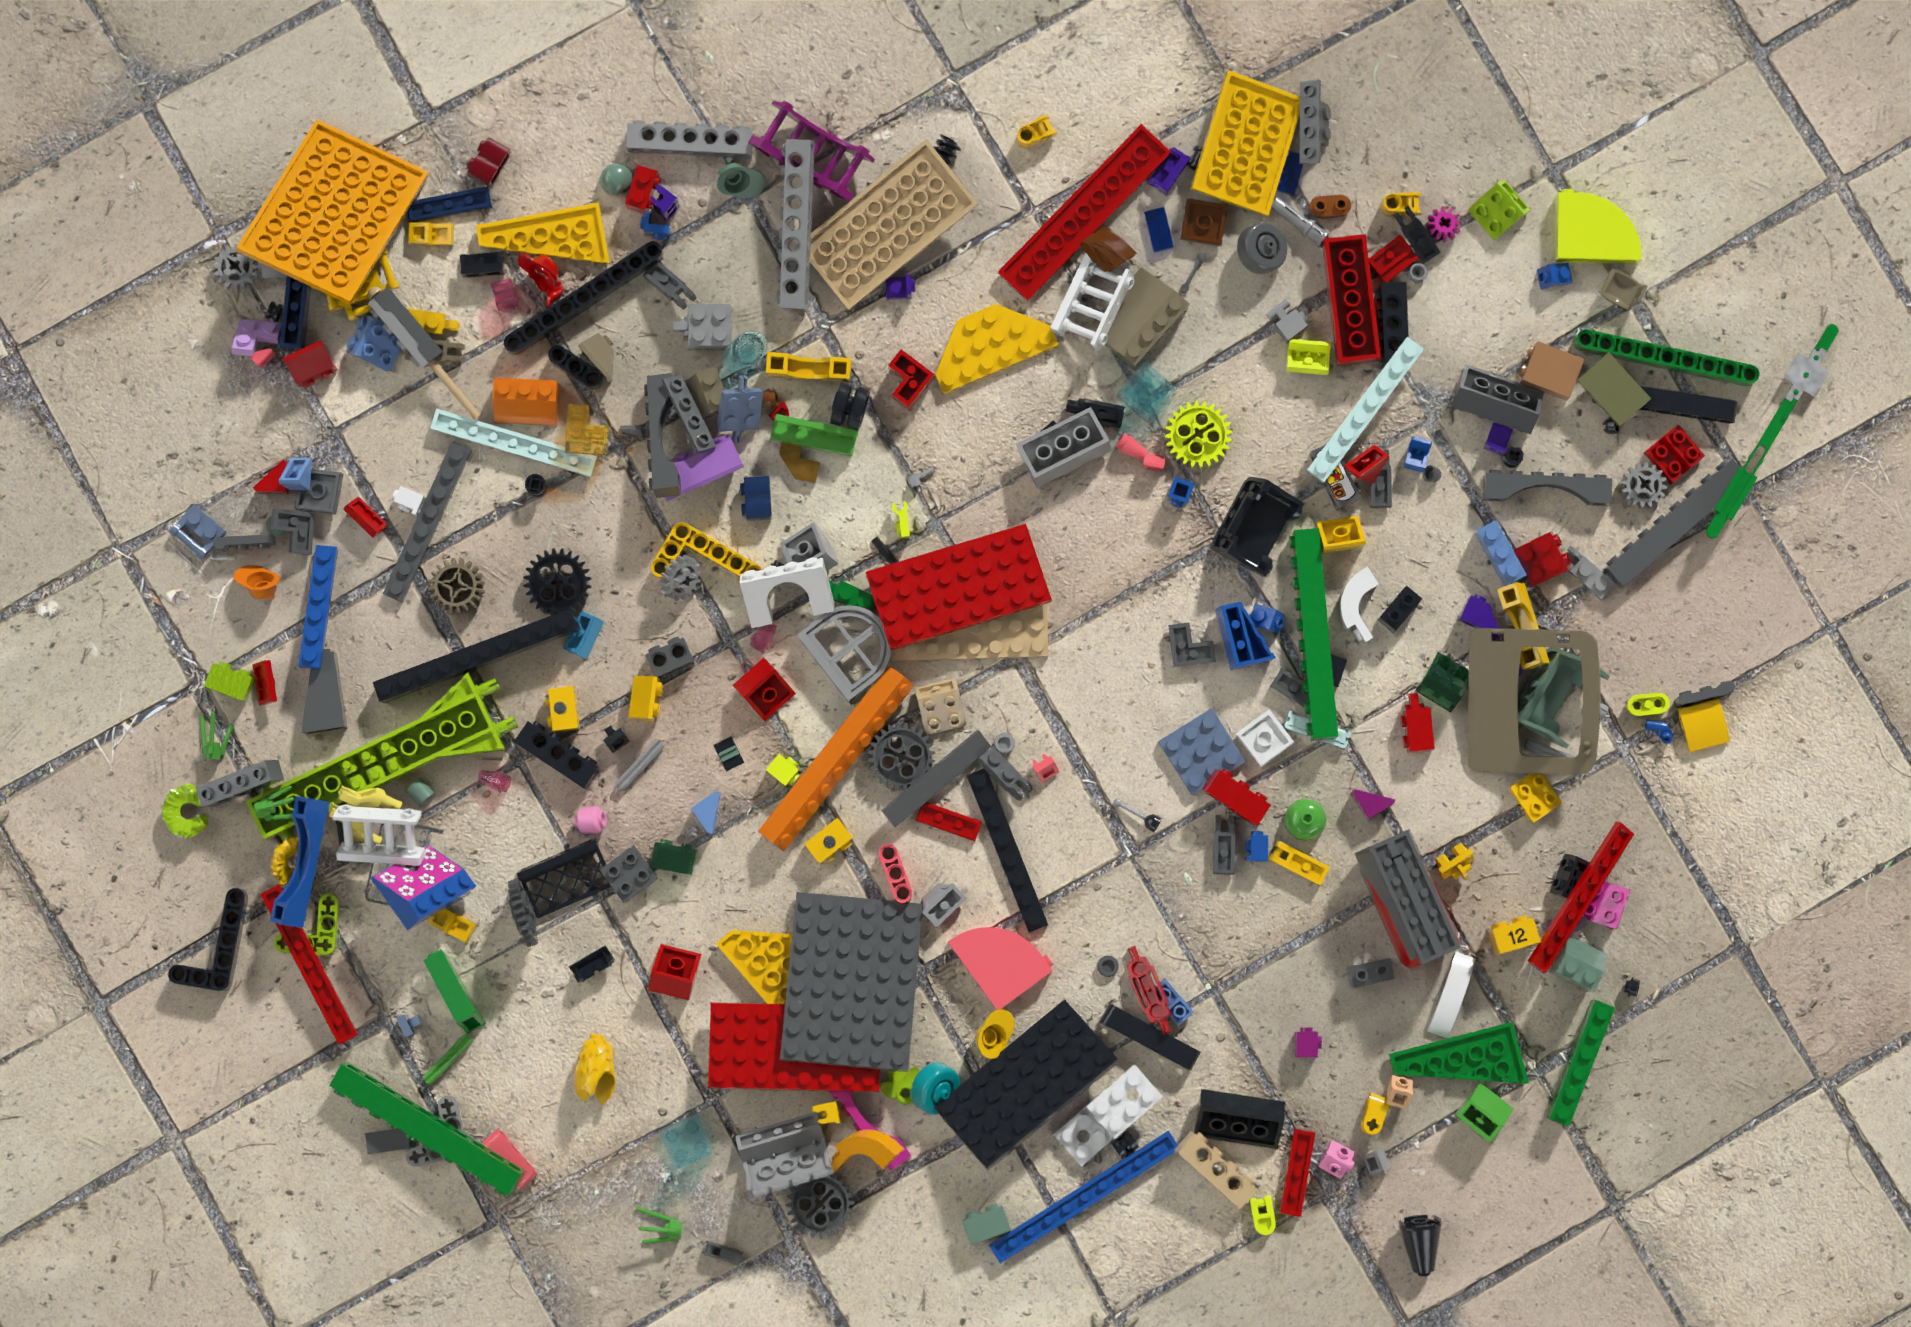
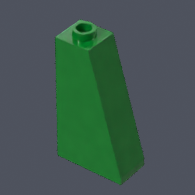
M442 949L431 952L427 956L428 958L423 961L457 1025L467 1034L485 1025L486 1022L447 954Z

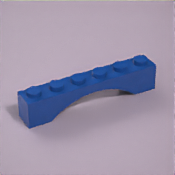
M296 796L292 818L298 835L297 862L289 883L274 900L270 922L303 928L330 802Z

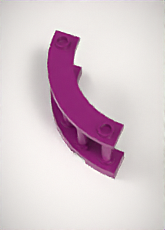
M773 100L772 104L780 111L766 134L761 136V138L752 135L748 143L765 156L769 157L771 155L779 161L778 165L781 167L785 165L782 149L778 150L772 146L771 140L787 115L798 123L789 139L798 140L805 128L818 136L814 144V158L825 140L838 147L823 173L817 174L813 172V185L819 189L822 186L830 189V194L850 202L854 194L848 190V183L863 159L874 162L875 159L869 155L870 151L862 145L854 146L824 131L794 111V107L784 100L782 103ZM845 151L854 155V159L841 180L837 182L832 181L830 176ZM793 160V165L795 167L800 166L802 163L801 161L800 163H798Z

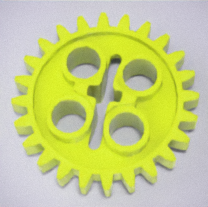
M1195 400L1194 406L1187 402L1186 409L1180 405V413L1172 412L1175 419L1168 418V423L1172 426H1165V430L1170 433L1166 434L1164 438L1170 439L1166 447H1173L1170 455L1178 454L1175 459L1176 461L1182 458L1184 459L1183 466L1190 462L1191 468L1194 467L1195 463H1198L1201 469L1203 463L1210 467L1211 460L1217 464V456L1224 458L1225 454L1222 450H1229L1225 443L1232 442V439L1227 436L1231 435L1233 431L1227 430V427L1231 425V422H1224L1227 415H1219L1221 408L1214 411V404H1211L1208 408L1206 407V401L1203 402L1202 406H1199L1198 401ZM1199 415L1204 416L1207 419V423L1199 425L1196 422V417ZM1210 424H1214V427L1202 434V439L1196 437L1187 445H1183L1184 441L1194 436L1195 430L1201 432ZM1186 427L1189 429L1190 434L1183 437L1179 434L1178 429ZM1209 433H1216L1219 440L1217 442H1210L1207 435ZM1193 444L1199 445L1201 452L1198 454L1192 453L1190 446Z

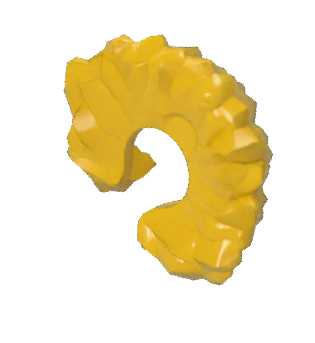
M298 837L284 840L282 844L277 845L273 852L271 868L273 876L279 881L280 885H287L294 872L295 865L290 868L288 862L292 855L298 853Z

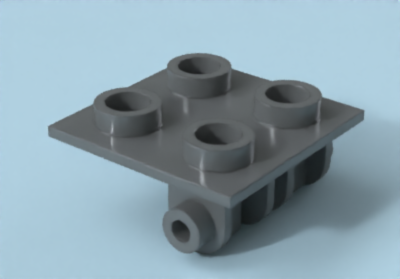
M635 845L600 869L623 903H626L658 879Z

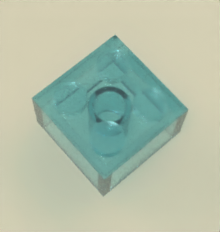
M1145 361L1117 391L1116 396L1148 423L1171 399L1177 389Z

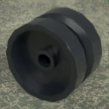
M842 379L833 401L830 424L841 427L848 415V429L859 431L867 408L871 387L859 385L855 395L852 396L853 382Z

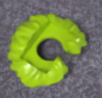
M183 784L178 788L171 789L170 793L166 795L167 798L164 800V805L161 806L162 820L168 827L167 830L171 831L172 835L184 836L185 839L197 835L200 831H204L209 824V817L206 814H199L193 819L187 820L180 813L181 807L186 803H192L201 807L196 787L192 784Z

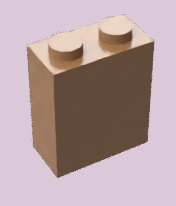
M1539 341L1534 346L1530 345L1526 355L1529 358L1527 365H1522L1519 376L1522 377L1520 383L1567 401L1571 396L1585 359Z

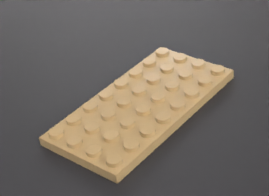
M925 139L811 233L810 262L850 311L979 204L929 141Z
M1044 572L1043 575L1046 581V572ZM1047 604L892 650L889 662L1048 657Z

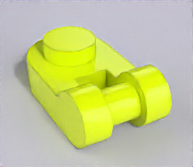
M1266 1195L1262 1199L1250 1198L1249 1203L1255 1230L1262 1235L1271 1234L1276 1227L1271 1196ZM1266 1207L1267 1213L1259 1214L1258 1208Z

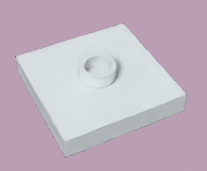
M1270 709L1235 734L1260 768L1295 743Z

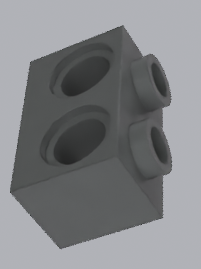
M678 636L668 640V645L660 648V645H657L648 650L649 653L645 656L655 677L662 678L695 663L684 638L680 639ZM677 647H682L685 650L681 658H676L673 655V651ZM657 656L665 657L663 666L658 667L654 665V659Z
M1390 958L1346 967L1351 988L1395 979Z

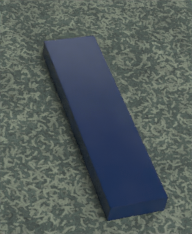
M489 187L414 200L408 209L409 222H421L492 208Z

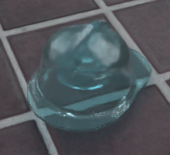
M754 330L738 335L724 350L723 364L726 370L733 374H743L752 368L767 352L768 342L765 336Z

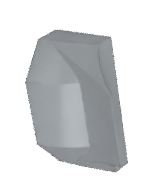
M938 883L922 898L924 906L922 913L937 928L967 900V897L953 883L949 885Z

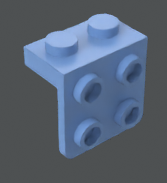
M364 315L357 323L355 335L347 343L348 349L346 352L389 372L401 351V348L396 343L399 339L394 333L388 334L382 326L385 324L384 322L373 316Z

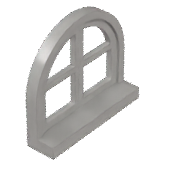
M847 605L836 607L834 612L824 613L797 634L798 639L848 703L882 675L890 660L891 651L880 618L871 611L859 606ZM857 617L865 620L871 626L853 640L837 619ZM833 621L850 643L830 657L814 635ZM877 632L880 639L881 652L876 665L873 666L858 645ZM855 649L871 671L852 685L836 662Z

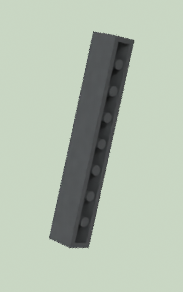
M1733 459L1728 463L1726 460L1721 462L1716 467L1717 472L1713 476L1710 474L1706 475L1700 481L1702 485L1697 490L1694 487L1684 495L1686 499L1682 503L1679 501L1675 502L1669 508L1671 512L1666 517L1662 514L1653 522L1655 526L1651 530L1644 529L1637 536L1639 540L1635 544L1632 542L1628 543L1621 549L1624 553L1617 558L1615 555L1606 562L1608 565L1604 570L1620 589L1625 587L1716 507L1738 470L1739 465Z

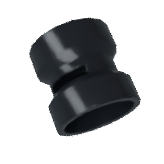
M531 474L525 480V488L531 496L541 497L547 491V482L541 475Z
M1128 1130L1122 1133V1137L1119 1139L1115 1138L1110 1142L1121 1159L1125 1158L1131 1150L1135 1151L1139 1148V1145Z

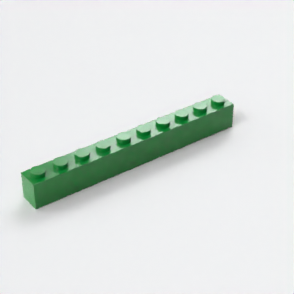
M1319 528L1294 530L1292 536H1289V547L1294 552V557H1291V568L1295 569L1296 577H1293V589L1297 590L1298 598H1295L1294 603L1295 610L1299 611L1300 618L1296 620L1297 631H1301V640H1298L1299 652H1303L1300 669L1301 673H1305V681H1302L1303 694L1307 695V702H1304V712L1309 717V723H1306V734L1310 736L1311 741L1331 740L1338 737L1320 531Z
M349 1062L342 1063L329 1084L334 1089L333 1092L341 1097H348L352 1100L351 1103L359 1108H366L371 1116L377 1119H384L392 1129L402 1130L410 1140L420 1141L426 1150L436 1151L441 1154L440 1157L448 1163L454 1162L459 1165L458 1168L466 1174L472 1173L477 1176L476 1179L484 1185L490 1184L495 1188V1192L502 1196L514 1194L526 1173L519 1166Z

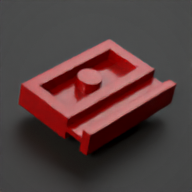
M1398 235L1369 258V265L1384 282H1389L1418 260L1419 257L1416 256L1404 238Z

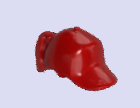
M520 253L518 256L519 266L528 273L529 278L535 281L537 287L542 292L547 293L546 305L549 308L564 291V286L558 279L557 265L544 254L532 258L524 253Z

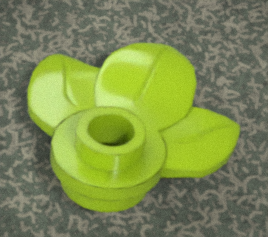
M915 1066L908 1072L889 1071V1081L880 1084L883 1094L888 1098H896L903 1105L913 1103L911 1087L915 1077L920 1072L919 1069ZM904 1090L910 1092L909 1098L902 1097Z

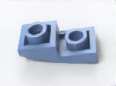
M1164 978L1161 981V985L1170 1004L1168 1005L1171 1012L1170 1018L1179 1026L1194 1012ZM1156 985V989H1157V991H1158V993H1159V996H1160V998H1161V1001H1163L1162 996H1161V994H1160V991H1159V989H1158V987H1157V985Z

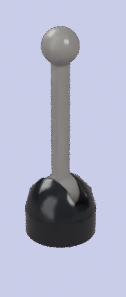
M1120 799L1113 801L1115 807H1122L1143 819L1146 828L1153 833L1162 820L1161 817L1155 814L1146 817L1123 804Z

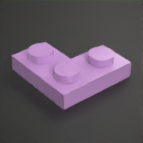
M240 319L232 345V354L253 356L257 342L278 344L282 323Z

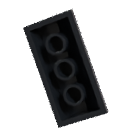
M1201 1089L1194 1133L1197 1135L1200 1132L1207 1139L1278 1149L1285 1120L1286 1102Z

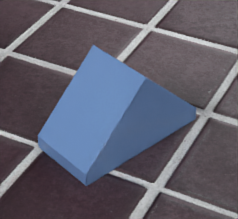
M291 458L279 479V484L289 490H310L311 458Z
M717 791L691 808L707 833L711 835L714 834L721 793Z

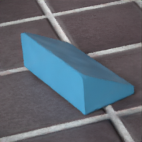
M580 611L577 620L581 630L569 635L563 649L587 659L604 621Z

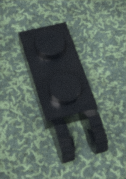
M1406 206L1405 212L1412 219V222L1405 225L1398 213L1393 216L1401 226V231L1424 264L1441 252L1419 218H1416L1410 207Z

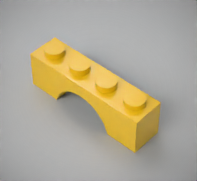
M767 352L766 376L841 382L842 379L850 381L852 360L851 358L841 357L806 358L789 353Z
M1516 582L1497 589L1503 610L1511 618L1515 629H1539L1525 583ZM1524 647L1522 649L1520 659L1522 669L1531 670L1550 663L1545 647Z

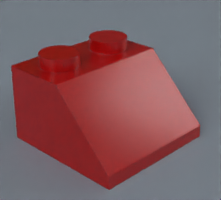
M321 340L283 358L299 387H310L315 384V380L319 378L327 379L334 375V371L338 370L328 347Z
M764 657L732 685L764 722L796 694Z
M660 944L651 971L648 991L689 1001L702 954Z

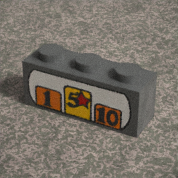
M1325 445L1310 452L1309 455L1312 459V462L1316 459V457L1319 455V453L1322 451ZM1341 459L1323 483L1336 511L1358 501L1361 498L1360 494H1362L1359 484L1357 482L1354 483L1351 478L1353 474L1344 468L1345 463L1343 459Z

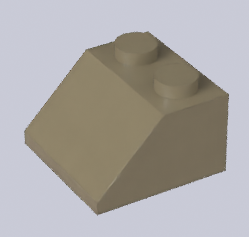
M715 366L685 380L703 420L719 414L721 390H725Z

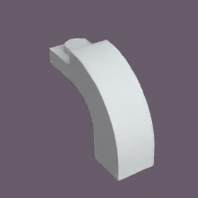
M1368 566L1350 579L1343 589L1339 601V616L1345 631L1353 626L1355 630L1352 632L1358 641L1362 640L1363 644L1370 641L1373 636L1359 615V602L1365 593L1379 585Z

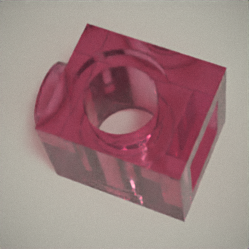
M511 278L491 283L496 306L499 311L503 310L504 313L515 310V307L519 306L514 283Z

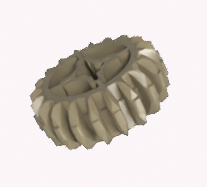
M452 558V565H449L448 561L444 560V568L440 565L436 566L440 571L438 574L434 571L431 572L436 579L428 580L430 584H434L433 587L428 588V591L435 592L430 596V599L435 600L438 598L434 605L438 607L443 603L441 610L445 612L449 607V614L453 615L455 609L457 614L461 615L462 608L468 613L470 612L468 605L471 604L473 608H476L477 605L473 601L475 599L479 602L482 601V598L477 596V594L485 593V590L479 588V586H484L485 582L478 581L483 577V574L478 573L475 575L479 568L475 566L470 569L472 566L471 561H468L464 566L463 558H460L458 564L456 559ZM457 570L451 580H442L447 573ZM463 571L470 574L473 586L464 584ZM458 581L464 588L455 591L450 585ZM440 587L450 590V602L442 597ZM471 592L466 600L457 603L462 593Z

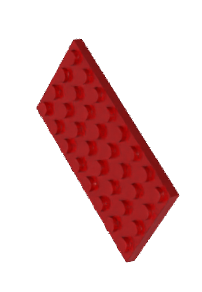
M1026 524L865 572L890 651L1052 602Z
M711 1002L708 1089L879 1092L880 1070L781 1061L785 1004Z

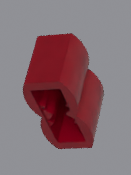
M488 137L486 141L482 140L477 148L478 155L475 159L473 157L470 159L466 168L470 177L491 187L510 157L511 150Z

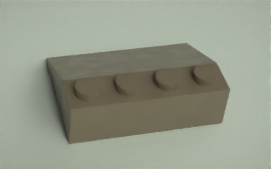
M1141 267L1134 274V284L1127 291L1110 327L1105 346L1134 370L1185 313L1190 303ZM1108 305L1105 307L1102 313H1105ZM1095 319L1087 329L1096 332L1101 321Z

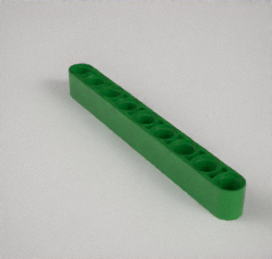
M1588 329L1581 330L1573 340L1575 348L1582 352L1605 356L1609 352L1615 359L1740 386H1751L1760 376L1759 369L1751 364ZM1580 336H1586L1589 339V344L1583 345L1580 342ZM1606 340L1609 343L1610 348L1603 349L1600 345V341ZM1621 345H1627L1630 348V353H1623ZM1647 349L1650 352V358H1644L1641 350ZM1662 354H1668L1671 357V362H1664ZM1688 358L1691 361V367L1684 366L1682 359ZM1703 362L1711 364L1712 370L1710 372L1704 370ZM1730 367L1732 376H1727L1723 368ZM1744 371L1751 372L1753 379L1747 380L1744 377Z

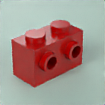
M637 165L625 202L628 210L645 214L646 211L652 209L651 197H653L655 188L661 182L657 170Z

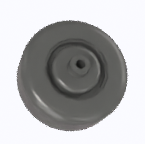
M1259 222L1242 231L1237 241V252L1240 261L1249 271L1256 274H1267L1278 269L1284 263L1287 256V243L1284 235L1276 226L1267 222Z

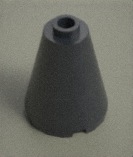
M1413 1215L1405 1217L1404 1222L1399 1220V1229L1412 1270L1418 1273V1276H1429L1430 1272L1435 1270L1442 1225L1441 1218L1438 1216H1434V1219H1428V1215Z

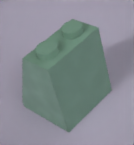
M1570 936L1556 957L1549 973L1587 992L1595 991L1605 972L1606 953Z

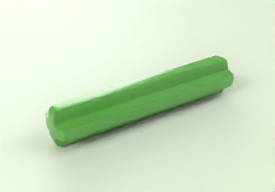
M463 1034L423 1076V1080L428 1085H432L473 1042V1039L468 1034Z

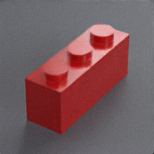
M1224 768L1222 771L1214 769L1201 790L1250 824L1258 826L1271 804L1266 802L1268 798L1258 791L1256 794L1250 791L1251 786L1240 780L1237 782L1232 778L1234 775Z

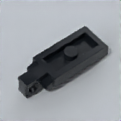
M1079 398L1078 401L1067 400L1065 412L1078 414L1091 407L1101 425L1121 428L1125 406Z

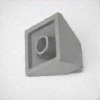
M815 522L780 543L787 563L804 562L809 558H823L826 571L838 564L833 548Z

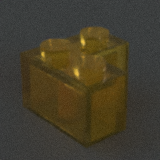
M568 404L565 453L607 456L609 426L588 424L589 405Z

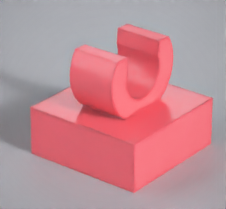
M1046 754L1042 755L1044 760L1040 763L1033 760V769L1041 783L1059 773L1052 757H1047Z

